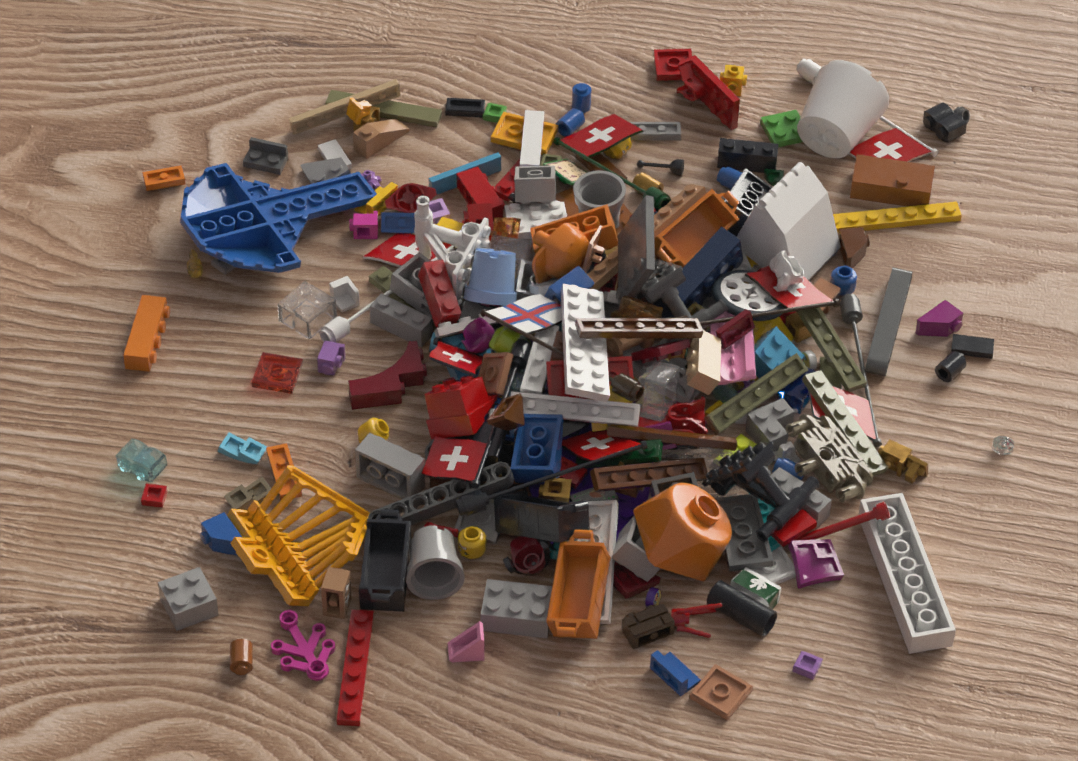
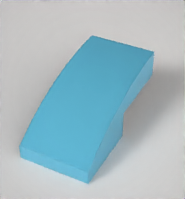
M229 432L220 444L218 452L242 462L258 464L266 452L267 446L250 437L245 441Z

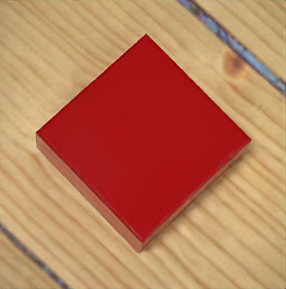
M146 483L141 498V505L163 508L168 492L167 486Z

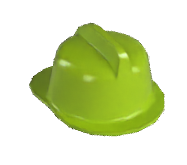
M502 326L494 333L489 347L496 353H509L512 344L518 340L521 334Z

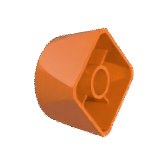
M674 484L633 510L649 562L655 567L703 582L710 575L732 537L730 520L722 506L708 492L693 484Z

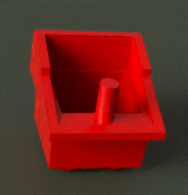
M467 375L460 378V380H455V377L443 380V384L431 387L432 390L424 394L429 419L426 422L431 440L435 438V435L441 438L474 435L485 421V415L497 400V394H487L482 377L473 378V376Z

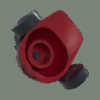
M520 536L510 543L512 560L506 557L503 559V562L511 574L515 572L517 574H525L526 576H535L541 573L548 565L552 551L546 540L539 539L538 542L534 538Z

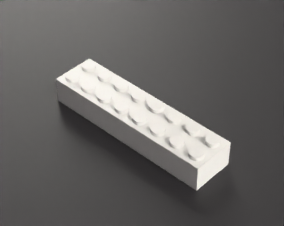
M903 493L861 499L858 515L872 511L876 504L884 501L890 513L889 519L883 521L881 519H873L861 523L909 654L952 647L956 629Z

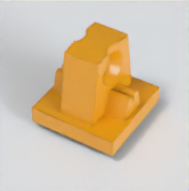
M350 98L346 115L359 125L361 119L370 114L372 105L367 101L357 102L354 98Z

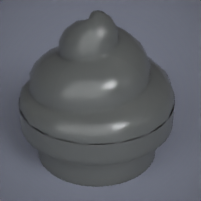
M957 107L953 110L966 123L969 122L970 112L968 109Z

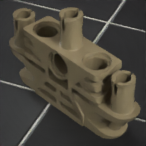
M802 414L798 421L786 425L785 430L787 434L790 433L789 437L798 435L793 445L804 459V461L795 464V472L802 471L798 473V476L801 477L813 471L829 493L837 490L836 497L840 502H845L853 497L857 499L863 498L865 488L873 481L872 472L829 417L821 416L819 420H816L810 415Z

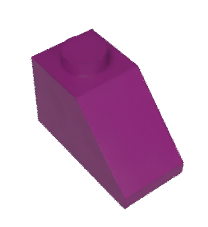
M944 300L917 319L915 334L918 336L948 337L953 332L959 331L962 327L963 312L947 300Z

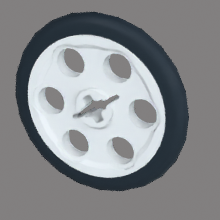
M728 271V273L721 274L712 285V295L715 301L718 302L722 299L728 307L726 312L737 316L745 309L751 311V314L785 309L762 290L758 284L745 276V273L755 271ZM783 313L753 318V321L772 320L781 316Z

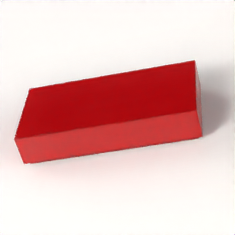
M802 509L781 530L775 531L771 536L784 547L791 541L816 528L817 521Z

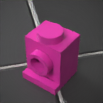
M374 211V214H353V219L349 220V230L353 231L354 239H378V211Z

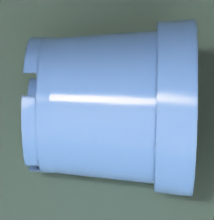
M475 249L469 284L465 286L463 298L472 302L502 306L516 302L517 292L514 291L516 254L504 250Z

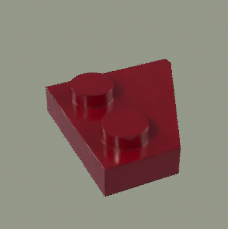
M615 561L613 586L625 599L655 587L660 583L661 578L657 575H654L647 582Z

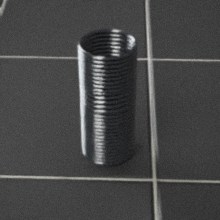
M722 580L717 581L713 585L707 596V605L721 603V608L714 609L762 637L771 631L776 622L777 612L747 594L745 595V593Z

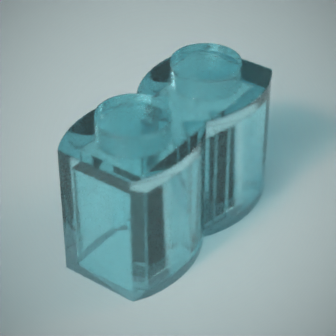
M131 439L116 455L118 467L123 472L135 474L141 481L153 482L167 467L165 454L155 448L148 447L137 439Z

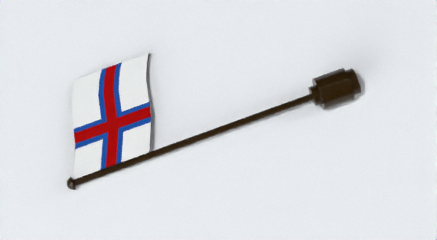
M537 294L522 298L504 307L489 311L486 309L481 310L480 314L482 317L486 316L564 357L563 352L530 335L562 323L560 304ZM623 373L616 375L614 378L609 376L613 393L630 402H637L642 397L644 387L639 381Z

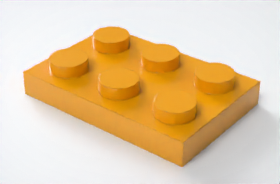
M503 112L491 135V143L521 150L524 116ZM544 122L541 155L543 153L547 154L558 132L557 124Z

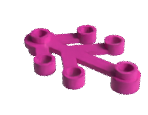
M292 610L283 611L280 614V625L283 629L290 632L297 646L284 643L282 640H274L271 643V652L274 655L288 653L303 657L307 661V663L294 660L291 656H284L280 660L283 671L288 672L296 669L306 672L307 676L312 680H323L329 674V667L326 662L329 655L333 654L336 650L335 642L331 639L324 640L322 642V651L318 659H316L313 653L320 638L326 635L325 625L322 623L314 624L312 634L307 643L297 627V613Z

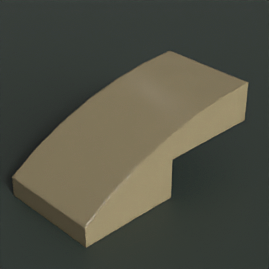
M261 477L246 488L241 484L226 494L224 498L233 509L247 510L254 500L261 504L271 490V487Z

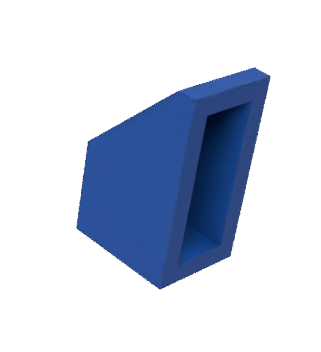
M225 512L201 522L202 532L200 537L205 545L208 544L214 552L238 556L230 543L234 537L242 536Z

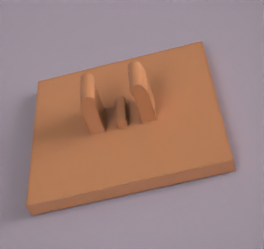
M601 225L589 243L582 268L585 273L592 262L600 263L602 260L601 256L595 255L596 252L602 254L605 250L603 247L598 246L603 227Z

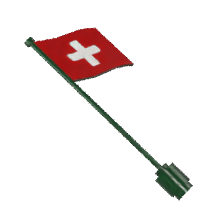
M612 114L565 138L555 137L553 143L561 145L603 171L614 173L590 157L607 151L624 140L644 131L618 115ZM616 174L625 184L644 194L643 199L646 195L653 196L654 207L657 212L671 201L668 194L656 187H650L645 191Z

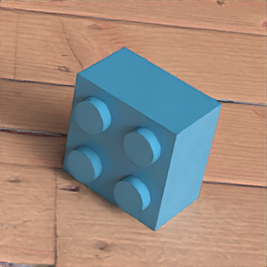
M777 326L764 333L754 344L756 376L759 379L795 353L799 355L801 360L804 357Z

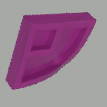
M831 539L790 542L788 547L793 559L798 589L818 583L842 580L844 573Z

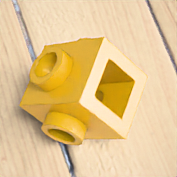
M725 65V71L720 73V80L736 96H741L742 87L747 84V75H744L743 66Z

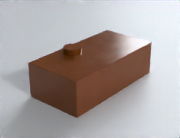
M857 154L850 198L906 207L927 205L930 202L935 166Z

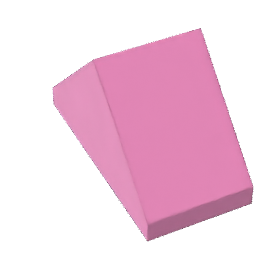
M479 621L448 642L449 661H484L482 622Z

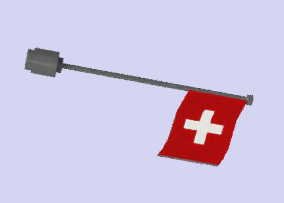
M846 294L840 301L842 320L846 324L852 325L861 373L867 381L856 326L863 318L861 304L855 294ZM868 382L866 387H864L866 399L849 391L833 387L868 439L873 441L875 447L881 446L882 441L878 437ZM809 392L813 417L819 420L821 416L826 415Z

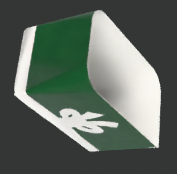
M747 567L731 580L730 585L771 609L780 600L781 587Z

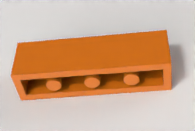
M141 296L123 354L125 369L150 372L152 364L156 363V349L161 346V333H165L166 329L165 319L170 316V306H167L166 297Z

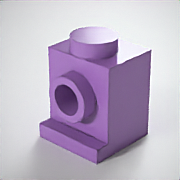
M325 340L317 358L318 372L335 375L337 368H340L342 361H345V344Z

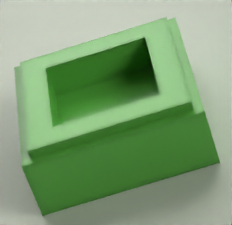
M488 103L483 114V120L498 123L502 113L507 112V106Z

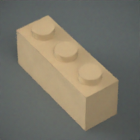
M704 331L702 338L689 339L691 347L688 348L686 357L688 361L686 375L688 386L709 395L720 383L721 339Z

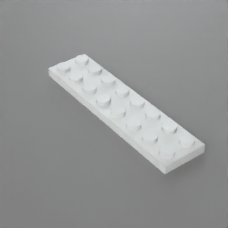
M563 284L561 288L565 394L608 402L610 390L606 338H579L575 327L576 318H605L603 292L595 289L581 288L576 285Z

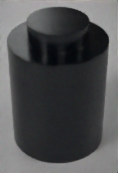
M953 351L935 367V373L938 378L944 382H950L967 365L964 355Z

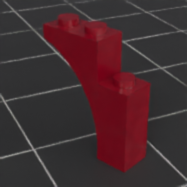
M417 340L409 341L402 357L388 369L370 377L348 380L352 410L402 404V395H405V387L424 385L423 376H427L426 364L421 362L424 361L423 349L418 348Z

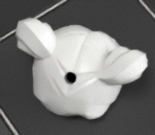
M784 250L771 259L769 266L778 279V290L785 291L789 285L803 282L804 270L798 261L794 259V256H788Z

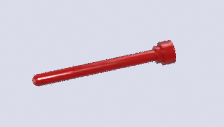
M884 501L876 504L872 511L809 532L794 541L816 540L873 519H881L883 521L890 518V513Z

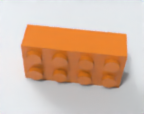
M608 204L530 228L533 240V236L538 230H543L548 235H551L559 226L569 223L578 227L590 243L598 227L601 225L603 227L598 246L603 247L605 250L618 246L616 228ZM533 244L534 252L536 254L541 249V247Z

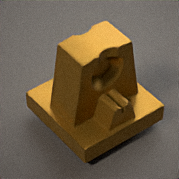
M909 454L907 457L908 463L906 468L908 470L905 473V481L913 484L919 475L927 477L929 474L928 464Z

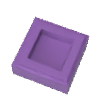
M801 651L792 672L814 680L823 659Z

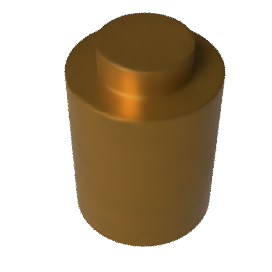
M645 173L637 174L632 182L645 191L650 187H656L661 191L664 189V185Z

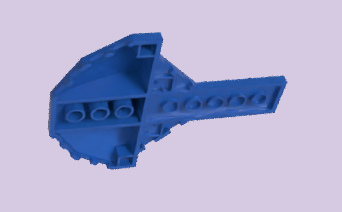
M227 163L207 167L203 175L196 177L194 183L184 189L180 223L200 251L236 268L282 273L301 267V260L294 253L293 249L307 220L366 205L377 193L360 172L290 190L285 188L277 190L270 188V184L254 180L253 183L245 181L242 176L235 175Z

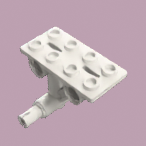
M420 196L416 199L417 210L414 214L416 246L419 248V252L429 260L432 257V250L439 260L444 261L458 301L460 296L464 295L465 286H467L470 279L475 249H490L491 241H489L491 227H489L488 218H484L481 224L466 223L459 232L433 224V214L429 209V198L427 196ZM442 242L454 245L457 250L448 252Z

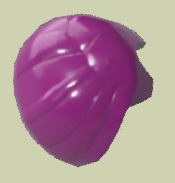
M481 317L476 318L464 328L463 335L465 341L462 340L465 349L471 353L485 352L490 348L489 343L495 331L486 320Z

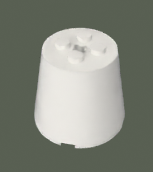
M844 60L830 61L829 64L821 67L797 125V131L801 140L811 150L829 158L845 157L885 113L889 105V95L881 81L877 82L870 75L872 72L856 63Z

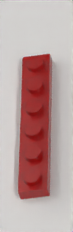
M351 609L337 725L360 726L374 620V611Z

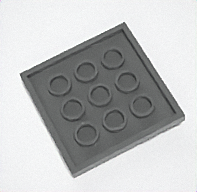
M646 195L618 235V288L616 299L618 300V308L622 309L628 308L655 270L653 196Z

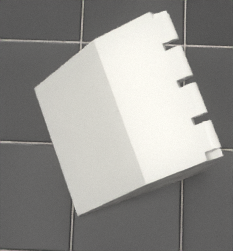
M802 162L797 163L791 171L759 200V204L755 205L737 236L741 240L742 252L762 268L769 266L771 259L785 250L788 256H794V259L798 261L804 270V277L808 281L841 247L828 192L809 166L805 167Z

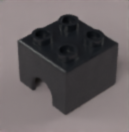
M483 423L474 435H469V440L487 443L493 426ZM497 428L483 468L498 462H505L511 467L513 457L511 452L514 448L512 445H504L506 443V435H510L509 431Z

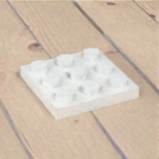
M555 200L549 204L532 202L531 204L512 203L505 205L509 240L532 239L530 228L567 217L564 202Z

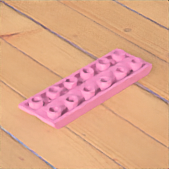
M725 311L715 319L734 317V315ZM727 322L712 324L710 326L711 334L716 336L715 331ZM753 329L725 350L721 348L720 383L718 385L756 379Z

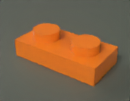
M181 165L142 172L146 191L186 184Z

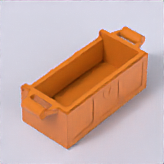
M711 189L654 238L655 256L658 259L683 268L721 227L728 231L739 220L735 210L740 202L730 191L717 194ZM722 196L729 202L733 209H731L726 204V202L721 198Z
M574 530V534L569 541L560 542L546 623L554 637L598 638L611 557L604 543L595 542L593 530ZM575 539H591L590 542L574 541Z

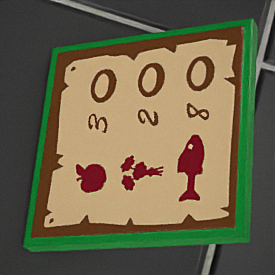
M569 159L543 163V166L555 165V173L564 184L574 185L580 176L588 173Z

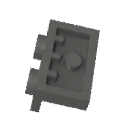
M251 137L249 140L250 148L243 160V167L281 175L288 161L287 145Z

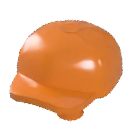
M564 223L551 235H548L543 230H538L534 234L533 244L541 247L532 261L536 283L547 282L552 278L560 279L577 266H580L581 269L583 268L589 240L578 227Z

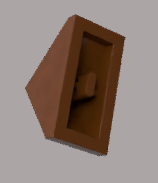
M521 393L504 398L487 419L488 424L506 431L525 426L523 397Z

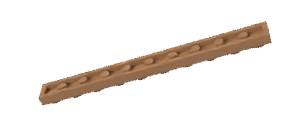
M687 185L684 190L673 197L667 205L654 215V238L707 193L704 186ZM618 248L608 254L607 258L587 274L594 281V285L590 289L599 290L618 273Z

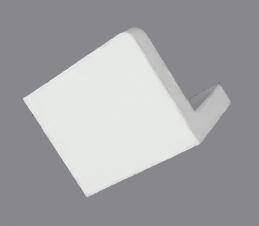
M348 276L329 283L330 298L341 312L360 305L359 291Z

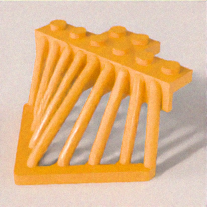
M288 465L261 504L254 500L248 510L230 509L227 516L242 536L234 537L230 544L251 574H264L270 577L273 585L279 590L288 605L309 606L319 592L327 570L316 580L313 579L327 567L342 568L348 561H353L357 556L367 530V519L370 512L295 466ZM291 478L297 483L269 514H266V510L288 479ZM308 488L316 493L280 523H272L302 489ZM321 500H327L334 504L330 509L290 533H283L285 529L316 506ZM340 511L352 515L350 519L300 543L292 542L337 515Z

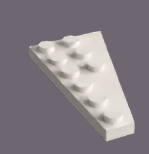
M617 500L588 501L590 530H593L594 540L598 543H604L611 557L600 624H610L615 564L612 555L616 545L619 504ZM575 539L574 541L590 542L591 539Z

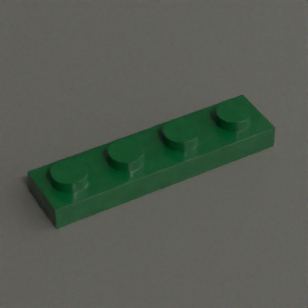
M661 439L645 440L648 449L643 450L641 448L585 468L618 466L620 461L624 462V465L661 462L663 443ZM578 457L576 459V464L578 465L588 462Z

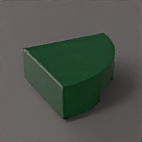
M764 169V178L773 187L784 177V170Z

